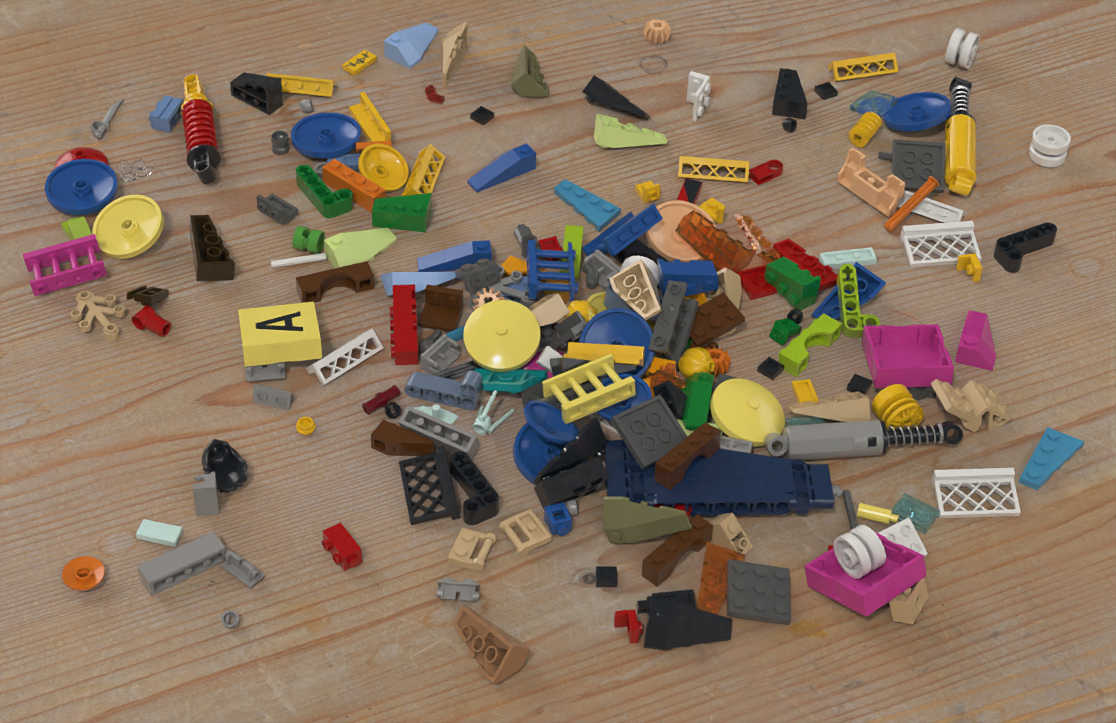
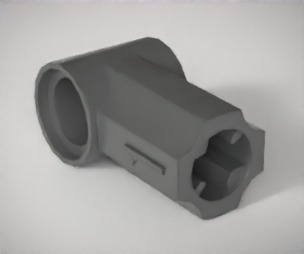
M524 224L518 225L514 229V236L521 248V255L526 258L528 240H535L537 248V237L532 235L529 227Z

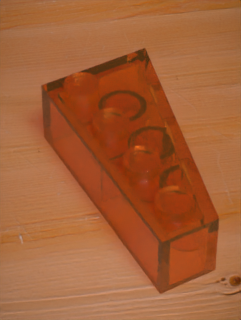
M693 210L682 217L675 231L705 261H712L716 272L726 267L735 273L741 271L750 264L756 254V251L753 249L748 250L742 246L743 242L737 239L735 241L727 235L728 232L714 227L713 222L697 211Z

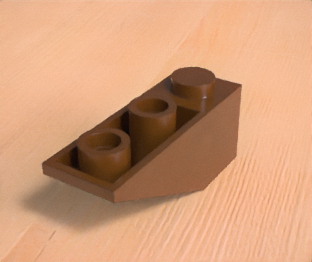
M383 420L371 434V448L389 456H423L435 453L434 441L386 420Z

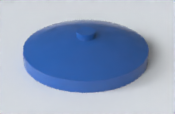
M934 92L907 94L889 103V108L883 112V120L886 126L898 131L928 129L942 123L950 116L952 111L951 102L948 97Z
M318 113L307 116L297 122L291 131V141L294 148L298 152L314 158H332L344 155L356 148V143H359L361 140L359 124L353 118L339 113Z
M77 159L66 162L55 168L45 182V193L51 206L58 211L72 215L90 214L103 209L113 201L118 191V181L113 169L107 164L93 159Z
M612 308L595 315L584 327L579 343L645 347L644 367L636 366L635 370L619 373L630 374L639 378L650 368L656 352L649 351L648 349L653 335L648 322L637 313L623 308Z
M526 423L519 430L513 443L515 464L521 474L532 484L536 485L534 480L538 473L556 455L559 456L567 444H556L540 438L531 429L529 424Z

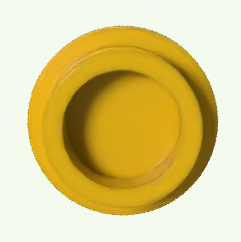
M302 417L296 424L297 432L302 435H309L316 429V424L310 417Z

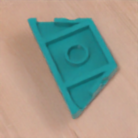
M475 368V371L482 376L483 391H490L491 393L495 390L497 393L500 391H509V393L513 394L519 393L548 377L547 370L515 369L508 372H495L485 368Z

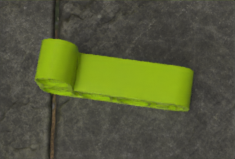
M843 264L837 275L840 320L842 323L841 330L846 337L862 338L863 327L867 326L866 324L879 326L880 321L877 316L872 314L860 315L856 269L851 264ZM845 290H849L852 294L845 293ZM846 307H850L854 311H848ZM848 324L854 325L855 328L848 327Z

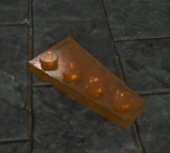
M738 212L734 218L740 228L746 232L744 235L751 241L752 248L757 250L755 252L757 256L769 263L779 259L780 253L770 246L772 243L768 238L762 236L763 231L753 224V218L748 214L743 215Z
M706 542L696 609L719 614L727 597V562L729 559L745 561V554Z

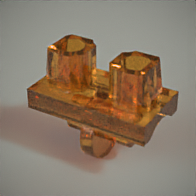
M668 363L665 367L661 366L654 373L648 372L647 378L651 379L650 389L652 390L653 387L667 380H670L679 389L685 388L687 382L677 378L678 372L675 371V365L672 363Z

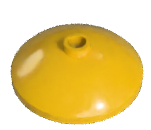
M372 144L367 146L359 156L358 166L361 175L384 188L386 192L396 191L406 183L409 174L408 165L404 157L393 147L385 144Z

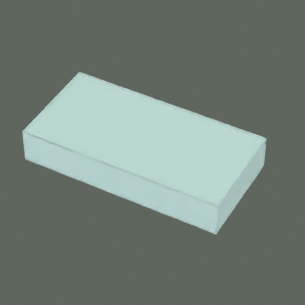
M143 519L136 533V538L176 547L183 533V528Z

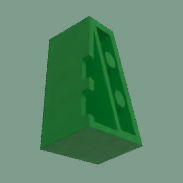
M432 193L375 199L372 208V227L426 233L432 210Z
M784 256L767 264L764 274L765 280L773 287H776L777 292L791 306L803 310L816 303L821 277L810 275V271L807 269H799L798 264Z

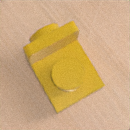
M652 181L635 185V191L643 203L660 199L661 186L659 184L654 185Z
M976 253L959 255L956 264L957 271L966 270L973 282L980 281L982 266Z

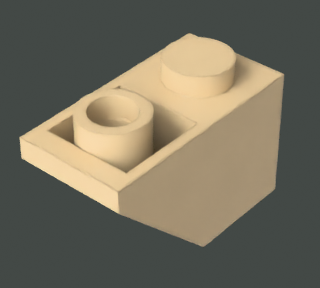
M733 513L717 515L709 522L713 525L712 539L715 544L736 558H741L753 547Z

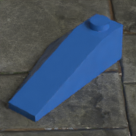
M527 143L506 151L468 179L467 183L477 193L536 169V152Z
M490 240L471 241L417 258L418 272L455 271L460 269L462 265L478 263L477 261L480 259L492 261Z
M856 262L853 266L856 269L859 306L876 297L886 285V282ZM837 285L812 313V317L818 319L824 313L835 320L840 319ZM845 290V293L852 294L849 290ZM846 307L848 311H853L852 308Z

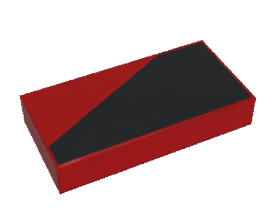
M686 178L676 201H685L695 205L703 182Z

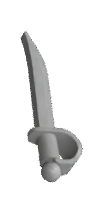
M123 99L115 102L109 108L102 122H92L90 133L97 139L101 138L104 131H109V123L118 107L122 104Z

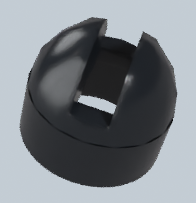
M786 118L782 123V127L784 130L792 133L797 127L796 119Z
M794 308L788 313L787 318L799 324L803 319V312L798 308Z
M389 402L386 404L384 411L389 418H397L401 413V408L396 402ZM390 406H393L395 413L391 414Z

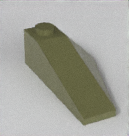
M525 45L521 48L511 76V88L515 93H519L523 97H547L549 95V87L547 83H543L545 77L539 70L541 67L537 57Z
M623 496L604 497L603 529L610 543L629 544L688 530L692 527L686 512L666 506L656 508L648 506V502L641 501L639 504L631 502L630 498Z

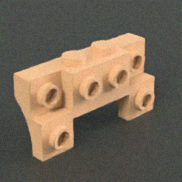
M851 148L848 151L847 159L842 169L838 173L837 182L887 217L892 216L896 212L898 199L903 197L905 182L893 174L887 177V182L864 167L866 156L855 148Z

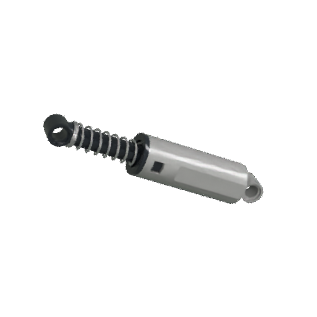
M883 420L785 426L783 435L774 432L768 434L764 440V445L772 455L782 456L784 454L786 459L791 460L885 455L887 447L889 448L891 444H894L895 447H897V444L905 446L906 443H910L911 446L913 443H918L920 446L921 442H925L926 445H928V442H933L934 444L936 442L938 444L947 442L954 445L961 441L963 431L952 421H945L942 424L936 423L934 426L929 423L927 426L920 424L917 427L913 424L911 427L905 425L901 428L898 425L895 429L892 426L886 429ZM954 429L953 435L948 437V431ZM780 441V445L777 448H772L773 442Z

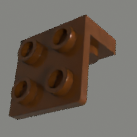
M427 284L425 288V305L419 318L418 326L444 331L455 330L463 309V290Z

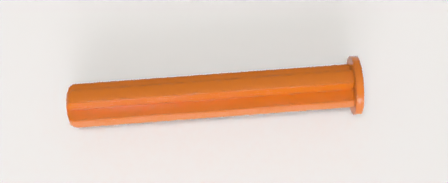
M929 176L928 180L884 223V228L887 231L891 232L934 188L939 187V183L934 177Z

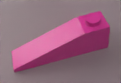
M968 310L955 362L993 371L996 352L988 316L985 313Z

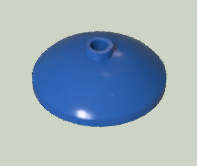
M618 374L622 380L630 376L635 380L636 395L596 412L602 418L611 422L613 416L651 399L650 387L644 380L630 374ZM610 377L601 381L604 387L614 383Z
M531 400L525 405V419L540 438L556 444H568L569 442L572 443L577 437L578 431L573 422L565 424L562 420V411L557 407L540 400Z

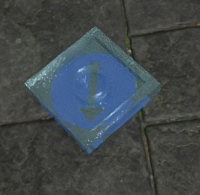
M869 90L850 105V111L861 114L873 112L881 116L897 104L898 99L895 96Z

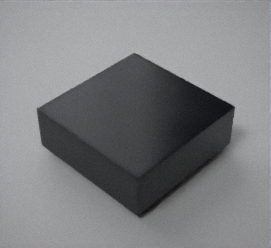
M830 82L817 85L814 89L822 100L838 95V91Z
M482 106L470 114V119L483 126L494 118V112Z
M768 357L758 366L757 372L774 380L784 371V365Z
M854 374L846 390L850 392L859 391L866 395L872 385V380Z
M596 566V587H617V566Z

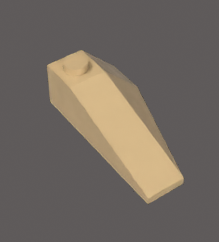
M463 22L449 31L446 38L442 40L444 88L447 87L468 49V22Z
M641 259L609 278L614 292L645 320L662 311L657 285L652 272Z
M726 267L717 272L718 289L704 292L707 301L724 292L739 310L742 293L740 275ZM733 328V329H731L730 331L724 333L723 335L719 336L718 338L721 339V338H723V337H725V336H727V335H729V334L735 332V328Z
M558 293L547 294L528 307L538 320L539 327L555 322L558 324L566 319L565 315L570 313Z
M859 391L834 395V399L820 398L818 403L815 404L814 401H806L788 405V410L792 413L843 422L871 420L869 397Z

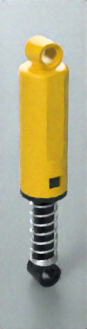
M954 77L949 87L952 111L945 122V182L949 186L950 191L967 196L977 179L976 121L970 115L969 95L972 83Z

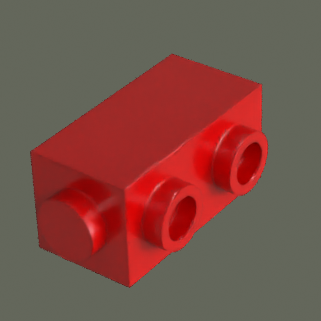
M341 522L323 530L322 546L325 551H329L332 554L336 565H340L346 571L362 563V549Z

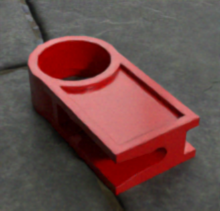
M769 160L749 169L750 174L748 177L757 185H761L781 176L783 173V163L779 160Z

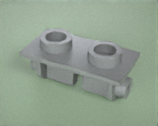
M284 362L245 367L247 382L285 379Z
M254 384L252 402L290 410V403L295 398V394H292L291 391Z
M228 550L225 553L226 561L221 564V567L249 588L265 577L264 573L239 556L234 550Z
M453 578L437 580L438 587L441 588L437 589V597H440L441 600H456V593H460V601L475 602V600H479L480 592L476 591H480V583H476L475 580L465 579L464 582L455 581Z

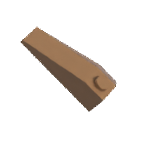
M462 605L453 622L462 641L468 645L471 657L477 661L479 665L477 668L480 673L493 684H498L519 671L531 651L516 638L465 605Z

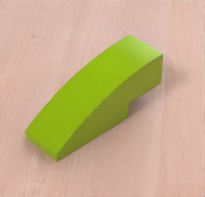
M565 225L563 251H567L568 242H572V250L576 251L575 261H573L575 279H579L584 226ZM561 269V273H567V270Z

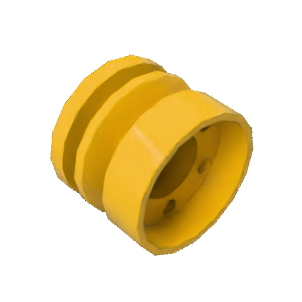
M893 384L886 387L872 401L871 408L877 418L884 421L886 429L890 426L895 429L898 425L901 428L905 425L911 427L913 424L918 426L924 416L922 407L913 399L906 386L902 384Z

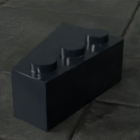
M780 68L772 115L806 120L808 103L797 70Z

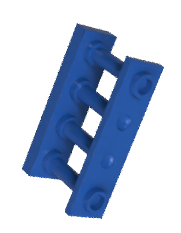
M654 203L635 216L632 212H629L583 246L582 249L586 256L591 255L597 249L603 254L609 252L611 256L616 255L663 218Z
M528 240L526 252L528 299H536L537 292L547 290L569 292V301L574 300V294H578V283H575L573 261H575L576 251L572 250V242H568L567 251L539 250L535 246V240ZM538 257L563 258L567 262L540 261ZM539 268L566 269L567 273L541 272ZM539 280H566L568 284L541 283Z

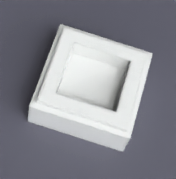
M546 346L536 363L552 373L550 359L563 358V356L551 347Z

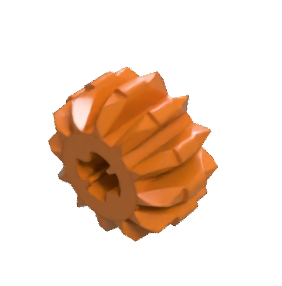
M715 346L713 349L707 347L706 350L710 353L715 363V368L711 375H714L715 378L720 373H728L731 365L728 351H723L722 348L716 349Z

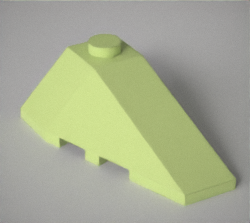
M601 114L596 115L594 140L601 148L667 144L668 140L664 134L647 128L639 130L638 127L629 122L626 125L621 124L614 117Z
M389 228L339 233L324 239V251L330 263L335 268L368 260L372 261L378 252H383L395 243L397 237Z

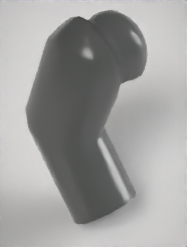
M586 262L582 266V270L587 273L586 286L589 289H593L598 282L599 272Z

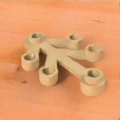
M90 291L79 292L75 297L78 305L76 309L70 312L73 321H80L83 318L82 312L84 309H89L85 319L79 322L80 331L89 332L95 317L104 328L105 339L109 341L118 339L120 336L118 326L110 323L103 315H114L118 318L125 315L124 306L116 305L115 295L108 294L105 297L94 296ZM94 303L105 304L108 307L96 306Z

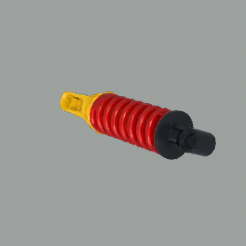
M190 74L183 81L185 100L181 106L187 150L186 159L188 166L196 171L203 184H210L216 179L215 168L220 163L213 104L208 101L204 87L197 74Z

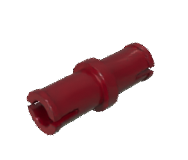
M393 385L384 392L375 394L374 398L362 404V408L369 415L378 408L385 407L394 398L399 397L401 392L396 385Z

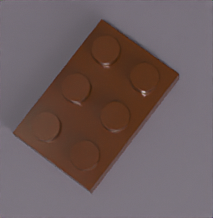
M723 292L698 307L689 339L696 347H702L744 323L745 317Z

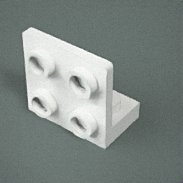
M693 71L688 75L686 101L694 103L692 121L696 122L699 116L702 117L704 108L708 107L710 103L708 94L711 90V84L709 83L710 76Z
M910 518L878 532V534L886 537L891 542L908 547L924 556L927 555V551Z

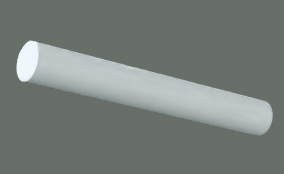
M326 253L271 261V267L277 268L326 260Z

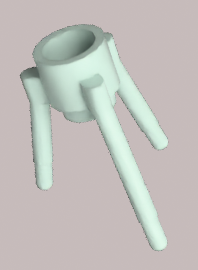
M496 390L493 391L485 409L484 406L480 407L476 420L472 425L473 430L479 435H485L487 432L491 434L498 425L514 413V409H511L492 425V420L487 413L497 394Z

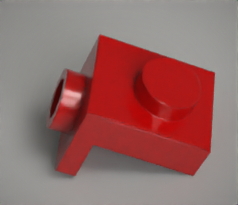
M556 236L538 241L540 250L563 251L562 247L559 246ZM543 257L544 261H557L560 259Z
M636 610L615 611L614 627H627L630 644L638 643L639 634L643 633L642 622L637 620Z

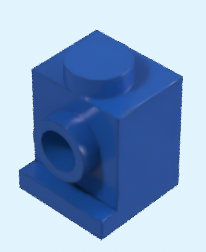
M564 502L544 507V522L547 523L551 534H558V536L568 534L572 528V519Z

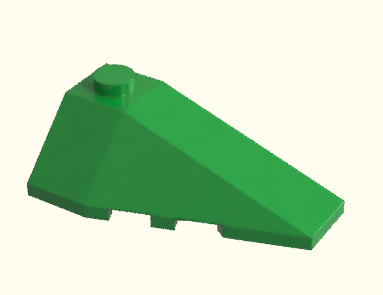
M707 372L694 373L676 386L687 395L684 415L681 418L685 429L696 430L704 422L707 423L710 399L713 394L714 375Z

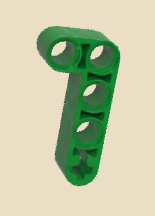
M309 165L297 166V186L324 218L331 219L352 211L353 192L350 189H340L331 192Z

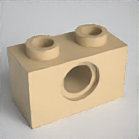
M922 578L889 601L893 621L907 624L915 622L929 598L925 578Z

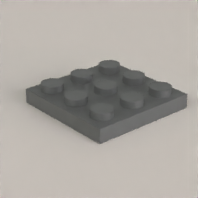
M893 139L891 174L905 182L904 190L917 191L928 180L927 178L932 176L938 181L939 187L934 188L931 192L943 193L946 143Z
M661 395L653 397L611 418L612 424L642 470L655 464L687 437Z
M729 559L727 562V616L789 625L791 621L790 569Z

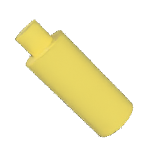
M864 503L859 504L857 517L888 525L889 522L897 523L899 515L891 514L892 510Z

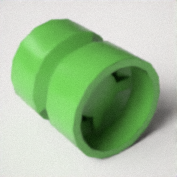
M298 226L293 236V248L303 251L307 249L308 252L320 254L324 246L325 232L315 229L311 231L310 228Z

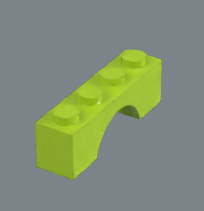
M824 313L818 319H814L808 328H804L797 338H793L786 348L780 350L778 362L784 365V371L795 377L801 374L808 367L809 353L807 349L818 345L830 347L840 338L842 323Z

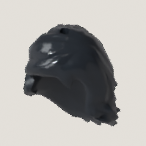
M218 439L212 440L203 451L201 458L202 470L205 471V474L215 472L217 490L220 493H229L231 490L235 491L237 487H242V484L247 481L248 465L228 442Z

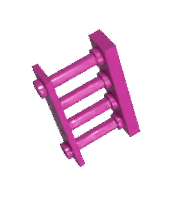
M92 234L23 254L28 272H34L35 279L29 281L34 296L107 276L103 260L97 262L95 253L100 252L96 235ZM88 255L90 264L79 267L77 258ZM70 260L72 269L61 272L59 263ZM52 266L54 274L43 277L41 268Z

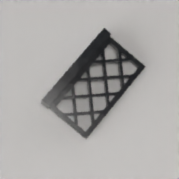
M444 446L436 447V453L399 461L411 525L451 516L452 520L460 518L448 457ZM428 461H436L431 468L425 466ZM412 465L415 466L412 472H408L404 468ZM421 469L427 471L423 478L416 475ZM432 474L438 476L434 483L428 481ZM412 479L419 481L415 487L408 485ZM423 484L430 486L426 492L419 490ZM435 489L441 491L437 498L430 495ZM415 494L422 496L417 503L411 500ZM426 499L433 501L429 508L422 505ZM439 504L444 506L445 510L436 512L434 508ZM418 509L424 511L422 516H413Z

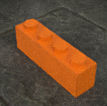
M336 159L322 167L325 185L335 191L350 189L353 192V202L372 213L375 199L386 198V190Z

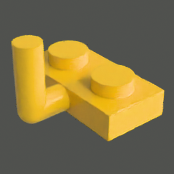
M711 197L698 206L707 212L714 222L718 224L723 223L724 204Z

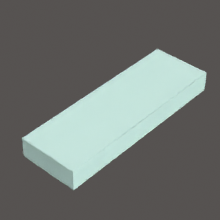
M872 247L819 254L821 264L824 266L828 265L833 269L840 268L843 264L854 265L856 262L862 266L877 263Z

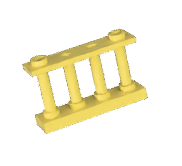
M612 353L542 381L543 396L547 398L555 395L562 404V420L565 424L636 395L635 380L631 376L622 380L614 371V355ZM605 373L614 382L606 387L597 378ZM589 380L597 390L587 394L579 384ZM572 387L579 398L569 401L562 391Z

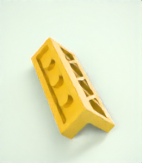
M895 52L832 61L828 64L829 71H833L835 82L899 72ZM892 62L893 69L888 70L883 66L884 63ZM877 65L879 68L876 72H872L868 69V66ZM854 67H861L863 71L860 74H856L852 69ZM845 69L848 72L845 76L839 77L838 70Z
M267 73L266 75L281 78L282 92L333 97V89L337 85V81L273 73Z
M360 92V103L349 106L350 114L359 124L361 131L369 142L391 141V130L366 93Z
M431 144L419 152L402 196L422 194L419 188H423L425 194L432 193L445 156ZM433 155L436 156L439 160L435 161ZM429 166H432L434 173L430 172ZM424 177L428 178L429 184H426Z
M680 156L678 178L748 183L750 161ZM682 166H691L694 171L690 174H682ZM701 167L710 168L711 172L708 175H702L698 169ZM727 169L729 173L725 177H721L716 173V170ZM735 170H744L745 178H737L733 172Z
M568 342V352L564 354L563 358L594 361L612 353L614 355V363L644 367L645 347Z

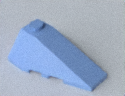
M423 23L393 33L384 40V57L411 69L422 60L424 52L428 50V45L432 43L439 29L428 23Z
M391 272L381 275L387 296H393V285L415 284L416 293L424 290L427 284L435 286L457 278L455 272Z

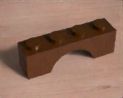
M365 261L296 277V288L301 302H320L322 295L327 290L335 287L350 288L356 293L374 289V275L368 262Z
M704 422L655 463L654 481L669 490L683 480L688 466L698 455L708 459L720 449L721 430Z
M697 514L690 520L691 529L674 533L643 559L642 576L656 587L662 584L671 576L677 562L685 553L692 549L699 552L711 542L713 531L711 523Z

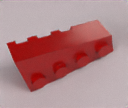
M415 284L393 285V306H390V318H394V320H390V331H394V333H390V340L394 346H391V358H395V365H418Z

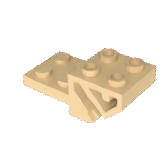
M938 379L931 383L945 410L958 416L964 427L973 432L979 430L982 421L987 430L1002 427L1011 419L1007 413V407L999 400L1000 395L994 389L986 388L982 383L978 384L971 380L962 389L959 387L954 388L948 382H942Z

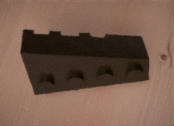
M190 215L189 233L196 281L234 280L235 263L229 257V252L227 248L225 249L221 237L218 236L217 229L210 216Z

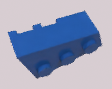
M657 259L658 285L663 298L669 280L686 282L688 284L684 297L718 289V274L712 261L690 260L688 263L680 262V260L664 262L663 259Z

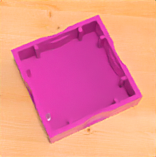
M939 324L863 327L862 348L875 388H886L893 384H902L906 387H932L931 383L935 379L942 382L946 381L952 386L954 366L949 352L944 346V338Z
M876 533L882 542L886 554L885 563L881 567L871 570L860 579H855L843 570L833 548L804 566L807 585L867 617L927 576L924 555L903 545L891 542L886 537Z

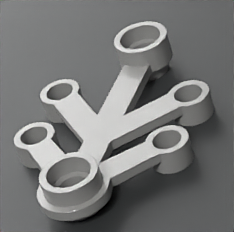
M498 265L501 278L504 276V268ZM513 271L511 276L501 279L499 283L484 287L487 289L494 288V293L500 291L499 297H504L503 294L520 298L521 304L526 307L534 304L536 300L528 299V290L523 292L506 287L507 285L521 282L522 273L519 271ZM483 288L476 290L477 292H480L482 295L484 294Z

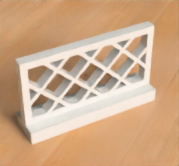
M973 221L902 227L900 240L901 243H904L910 267L957 264L958 257L951 258L947 255L950 251L959 256L966 255L965 252L970 250L976 253L979 262L982 259L973 231ZM961 238H970L971 241L968 244L962 241ZM944 239H951V240H953L954 242L952 243V245H949L948 243L944 242L943 240H944ZM933 240L937 243L934 246H931L930 244L926 243V241ZM909 242H917L919 245L915 248ZM957 243L965 247L962 252L954 247ZM939 244L947 248L945 253L936 249ZM921 246H924L930 251L925 254L919 249ZM934 252L935 254L939 255L940 258L933 259L932 257H930V255ZM917 254L923 259L914 261L913 256Z
M1014 468L934 470L931 483L935 490L939 517L1020 516L1021 511L1014 482ZM1000 485H1009L1010 492L1008 494L1004 493L999 489ZM967 486L972 491L966 495L959 488ZM980 486H987L992 490L987 495L978 488ZM940 487H947L952 492L946 496L940 491ZM994 492L1003 497L999 503L990 497ZM955 493L964 499L960 504L951 499ZM974 493L983 498L979 504L970 498ZM1007 500L1013 504L1014 509H1006L1002 504ZM966 501L975 507L973 511H967L962 507ZM988 501L995 508L987 510L982 505ZM948 502L955 509L944 512L943 505Z

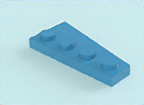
M566 179L554 187V194L567 205H572L574 211L578 214L581 213L589 224L595 225V229L598 232L621 214V208Z
M1047 427L1021 474L1019 483L1038 490L1052 477L1056 470H1059L1067 460L1074 456L1077 450L1083 448L1085 441Z

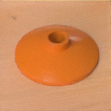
M90 556L72 559L62 570L64 584L78 591L94 588L103 580L105 575L102 562Z

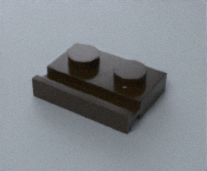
M144 285L128 291L127 300L134 298V301L141 302V305L151 306L153 303L161 302L162 299L167 298L169 290L157 287L147 288Z

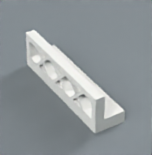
M904 190L903 197L898 199L897 207H901L914 193ZM926 197L912 210V212L943 223L961 222L962 217H965L967 213L961 209Z
M370 329L306 367L309 375L315 372L323 386L384 347L374 330ZM370 338L377 347L374 350L366 348L367 340ZM352 349L361 350L359 359L351 357ZM338 358L346 359L344 368L336 367ZM323 367L331 369L330 377L325 379L320 371Z

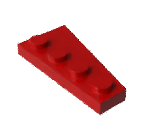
M789 238L773 244V250L780 258L784 256L798 264L799 269H807L810 271V275L821 277L818 292L837 285V274L832 271L833 268L818 262L819 259L814 255L806 254L805 249Z

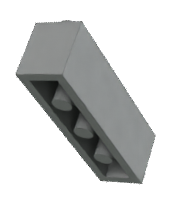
M407 406L398 422L400 427L434 441V446H444L445 450L452 454L458 451L465 452L471 460H473L480 447L476 435L410 406Z
M214 532L203 535L192 542L183 544L181 547L139 565L140 580L149 594L153 596L226 561L225 547Z

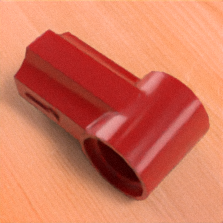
M147 305L131 318L132 323L139 330L146 328L159 336L165 337L171 328V322L156 315V312Z

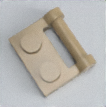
M531 509L508 518L499 524V529L502 533H506L515 545L516 552L521 557L527 555L529 551L551 542V535ZM516 526L527 542L523 543L512 527Z
M462 527L448 555V563L475 571H482L486 556L491 546L497 540L496 535L493 533L484 534ZM479 543H482L483 546L477 558L473 560L472 557Z

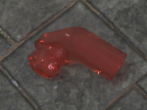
M428 85L425 88V94L429 101L439 104L444 103L445 97L436 93L435 86Z

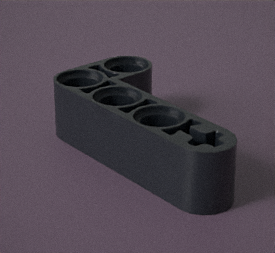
M1046 222L1001 237L996 241L993 257L1007 272L1017 273L1020 270L1023 255L1054 244L1057 226Z
M454 452L450 458L451 474L469 497L463 503L464 522L468 525H477L495 517L499 513L498 493L465 452Z

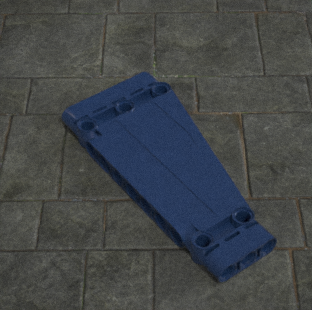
M606 440L607 444L604 447L605 469L610 478L606 481L607 497L623 496L630 498L631 502L639 504L641 501L648 502V506L652 507L660 503L666 507L670 504L671 508H674L676 504L683 503L684 511L687 512L689 511V505H691L692 512L690 516H696L697 514L699 516H709L733 513L734 515H783L791 510L797 514H806L810 510H832L834 506L828 464H806L802 460L719 449L708 459L698 455L688 466L683 480L669 490L654 481L655 464L642 470L623 440Z

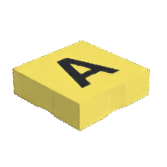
M314 302L238 310L245 367L322 358L321 337Z

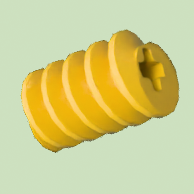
M873 112L863 114L849 131V140L854 146L865 147L882 126L880 116Z

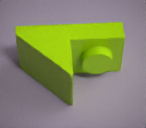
M84 216L80 218L75 217L61 223L63 231L71 240L92 235Z

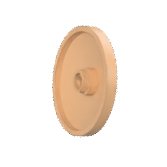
M668 201L656 207L663 219L646 231L647 240L656 253L671 262L680 260V262L689 263L690 260L703 261L709 257L717 243L718 235L716 225L707 212L697 205L685 201Z

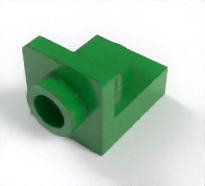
M789 318L776 320L769 337L780 345H785L788 337L799 334L802 327Z

